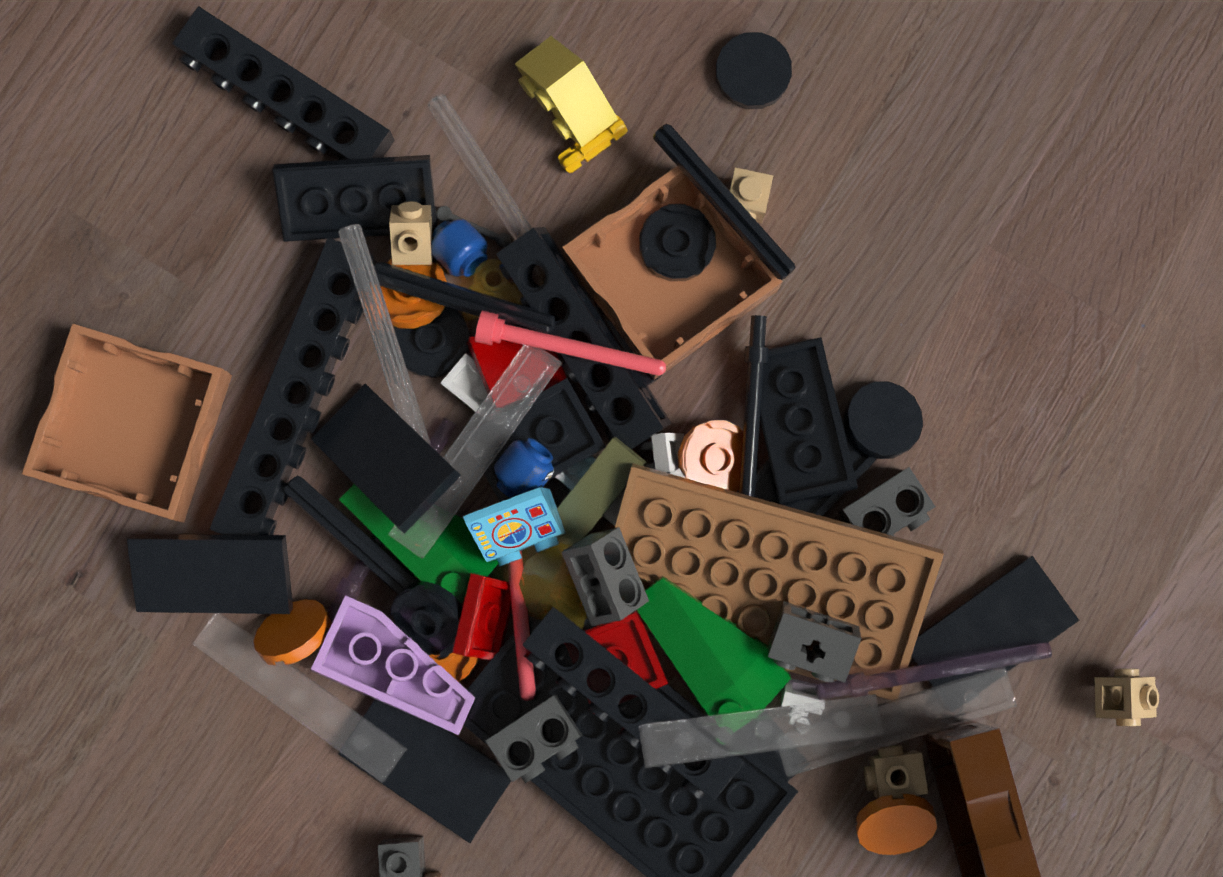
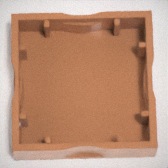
M678 166L646 187L628 206L607 215L562 247L563 256L585 290L633 353L664 361L666 364L665 372L775 294L783 282L776 278ZM668 204H686L699 209L706 216L705 218L710 224H712L716 233V249L710 265L699 276L687 281H668L656 276L645 266L639 253V234L645 220L655 211ZM650 374V376L653 378V380H655L657 377L660 376V375Z
M72 324L54 377L51 401L39 421L22 474L184 523L232 375L222 368L172 353L152 351L136 346L125 339Z

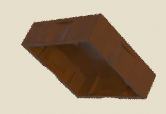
M964 720L922 731L961 876L1041 877L1000 728L971 720Z

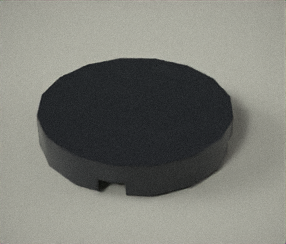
M746 32L732 38L722 48L716 62V81L721 93L728 100L730 99L738 104L737 106L744 109H763L775 104L786 92L792 77V61L787 49L775 37L762 32Z
M668 204L661 207L660 210L655 211L645 220L639 234V253L645 266L656 276L668 281H687L699 276L710 265L716 249V233L712 224H710L705 218L706 216L699 209L689 205Z
M445 306L441 314L427 325L415 329L397 328L395 326L393 328V346L396 357L407 370L420 377L438 378L448 375L463 355L469 352L467 342L468 338H470V333L466 321L456 309Z
M889 381L872 382L861 387L849 400L844 414L845 429L849 438H853L860 451L877 459H894L909 451L919 440L923 428L922 410L915 397L904 387Z
M426 581L411 583L395 597L390 607L391 615L393 614L395 620L394 624L428 655H439L437 658H441L452 653L463 609L462 605L452 593L440 585Z

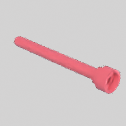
M482 311L478 320L475 342L492 345L493 342L500 343L501 340H506L653 375H662L666 371V364L662 360L507 325L505 320L499 319L498 314Z
M522 556L521 559L508 563L507 566L520 696L525 701H531L536 696L534 666L524 657L528 649L523 646V643L530 636Z

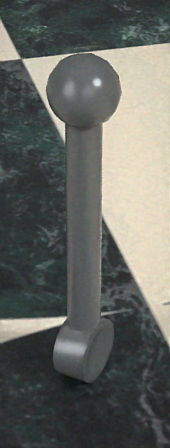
M441 206L437 210V217L441 222L463 219L452 214L451 209L447 206ZM468 221L481 235L496 241L499 247L505 248L510 245L511 237L507 233L497 234Z

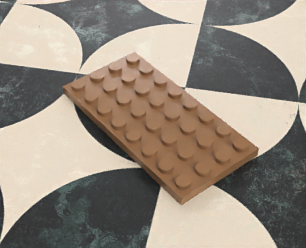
M632 463L615 528L620 527L644 589L664 576L700 600L703 606L721 618H727L736 624L738 629L753 639L757 638L767 646L783 601L860 627L861 641L846 682L834 680L831 684L897 702L944 556L943 550ZM642 619L646 631L651 632L647 624ZM813 640L811 645H806V649L813 650L815 645H819V641ZM796 667L794 670L786 669L792 673L817 679L811 674V671Z

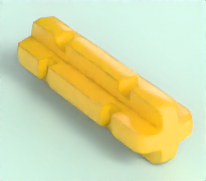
M617 116V121L583 147L575 142L574 149L571 150L568 147L558 155V160L563 169L569 174L575 172L582 167L581 162L583 160L589 162L611 146L612 143L610 141L612 139L617 141L626 135L628 130L623 120Z

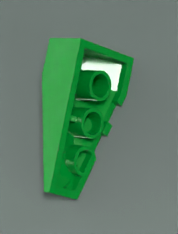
M355 484L339 499L421 582L426 581L440 585L452 593L460 604L465 600L471 573L487 577L498 565L497 560L486 562L463 518L435 504L404 534Z
M664 576L645 588L649 601L637 609L638 613L701 706L726 737L757 717L791 679V675L785 668L778 666L773 662L772 658L768 657V646L757 638L753 639L738 629L736 624L727 618H721L703 606L700 600Z

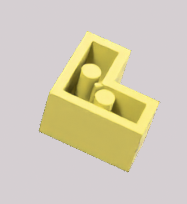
M552 36L515 63L522 75L518 79L521 87L530 98L536 97L540 105L547 112L550 110L553 112L556 119L552 121V124L564 140L572 138L583 147L618 120L584 61Z

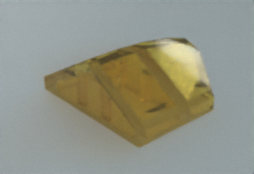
M559 542V545L540 551L526 561L519 586L530 617L543 620L554 606L583 630L587 614L562 555V551L570 547V545Z

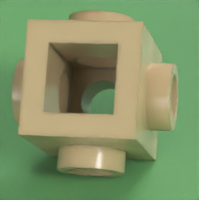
M1114 669L1113 677H1094L1096 718L1116 719V726H1141V718L1157 717L1156 708L1159 704V693L1155 685V677H1139V669Z
M902 745L878 748L879 755L869 756L870 766L864 767V777L867 790H874L876 798L892 795L893 800L904 799L903 794H928L921 752L917 750L903 752ZM894 770H897V771H898V776H897V778H896L895 780L891 781V780H890V775H891V773H892Z

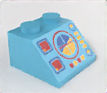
M542 487L463 516L486 562L497 560L499 566L521 559L520 551L535 546L536 551L540 552L559 545L557 537L566 534L550 489Z

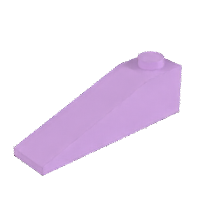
M346 595L311 667L312 672L459 735L475 700V697L443 667L438 665L382 611Z

